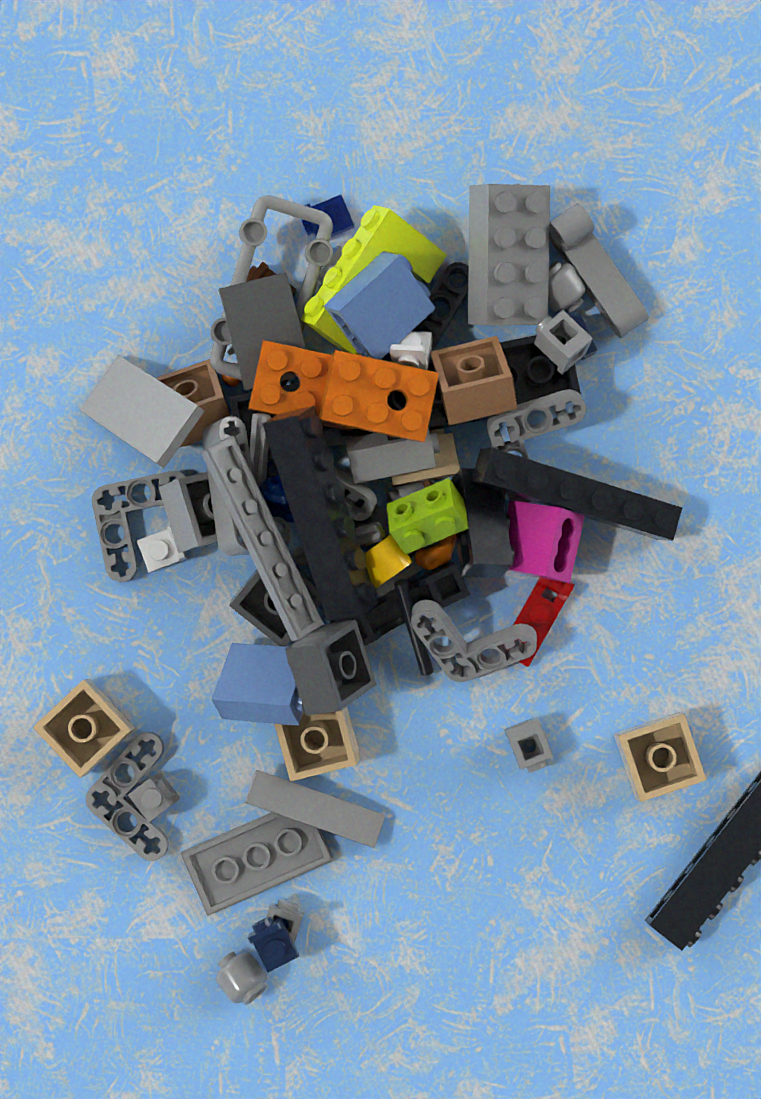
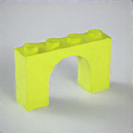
M374 205L372 209L363 215L360 222L361 226L354 237L349 239L343 246L341 257L335 266L325 274L323 285L317 294L307 302L304 314L300 319L341 351L356 355L359 354L330 316L324 305L383 251L395 255H403L412 265L413 270L410 272L415 279L425 283H430L447 257V254L391 209Z

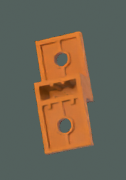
M263 340L248 409L278 415L315 406L323 426L351 431L356 428L424 443L439 373L338 350L329 355ZM293 373L298 377L300 385L296 391L287 392L281 387L280 378L283 374ZM399 391L405 395L406 405L402 410H393L389 407L387 397L390 392Z

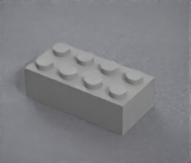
M469 185L468 324L486 326L539 325L548 317L550 185Z

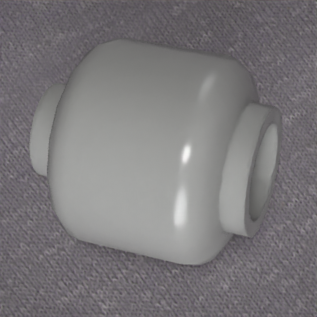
M556 261L549 265L548 307L552 312H559L565 309L567 313H570L584 302L581 297L585 293L587 286L570 263L561 264L559 261Z
M231 952L218 963L221 969L217 973L216 982L233 1003L243 1002L247 1005L258 998L267 988L264 984L267 974L251 953L244 952L236 955L235 952Z

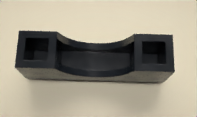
M453 561L408 582L414 605L422 600H432L444 608L471 595L456 563ZM393 589L377 597L378 603L363 615L330 620V624L356 620L363 644L366 646L404 624L405 620L396 591Z

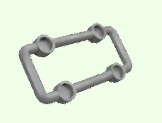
M265 195L256 200L250 218L245 220L239 229V237L243 244L231 285L244 283L247 280L255 249L267 237V227L263 222L267 209L318 224L319 230L316 239L312 240L305 249V258L309 264L296 305L303 334L305 323L300 319L304 314L305 305L314 296L322 267L327 265L333 257V248L329 243L333 231V223L329 215L323 211L275 196ZM223 310L221 318L217 319L210 329V335L214 341L210 354V363L216 372L242 380L238 365L224 361L227 345L232 344ZM289 380L280 382V385L285 386Z

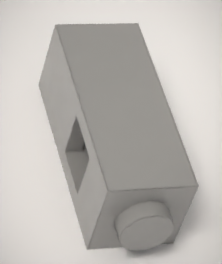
M427 429L424 443L379 433L345 439L354 484L436 467L434 454L440 453L437 434H430L429 429Z

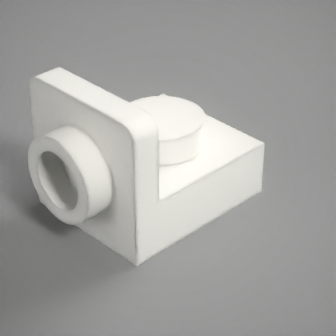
M410 332L398 344H392L390 348L391 362L428 370L433 343L432 332Z
M171 527L137 540L149 573L188 559L186 551L178 553Z

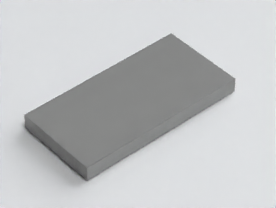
M120 355L117 356L80 408V411L162 468H165L204 413V410Z
M272 812L180 853L207 916L333 861L332 854L321 829Z

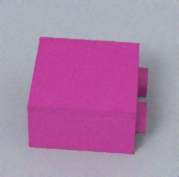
M510 500L507 510L510 518L508 534L510 545L514 548L515 559L513 565L507 571L570 583L585 515L559 507Z

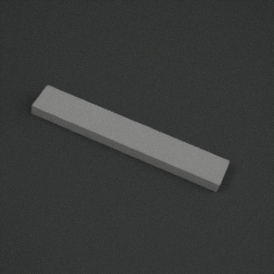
M234 436L227 437L201 451V454L291 641L299 640L324 623Z

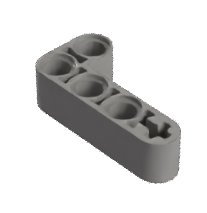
M576 203L550 221L549 240L563 261L570 263L578 272L587 286L586 294L612 331L619 338H622L648 320V313L592 233L594 224L590 216L579 203Z
M228 416L209 424L202 434L204 450L227 437L234 436L253 475L247 431L244 423L235 416ZM206 464L218 545L227 555H250L243 539L241 543L238 538L239 531ZM273 517L287 545L291 539L290 525L281 517Z

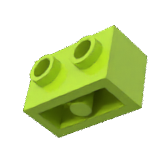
M450 478L386 504L390 534L405 555L468 529L464 499Z

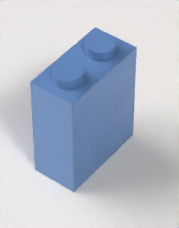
M385 251L381 252L324 305L330 316L361 356L381 360L390 351L392 344H398L436 309L429 299L431 296L429 290L422 282L415 279L410 272L413 270L412 265L401 254L395 255Z
M241 643L231 644L212 697V702L222 719L299 726L305 710L298 695L292 671L288 665L285 649L288 647Z

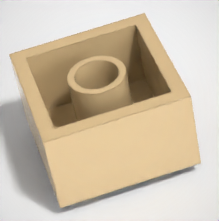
M83 679L33 726L35 731L79 778L86 776L136 729L91 679Z
M347 707L337 712L306 715L303 712L299 726L274 724L290 782L355 766L360 760L361 755Z
M678 712L614 733L636 800L643 802L707 780L685 714Z

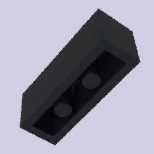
M461 468L451 480L464 499L468 529L456 533L461 576L501 578L513 565L515 559L514 548L510 545L508 534L510 518L505 512L504 505L506 493L472 483L471 479L474 469Z

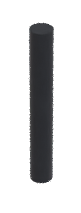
M400 579L394 582L395 591L422 676L432 674L434 669L427 647L411 625L414 602L406 579Z

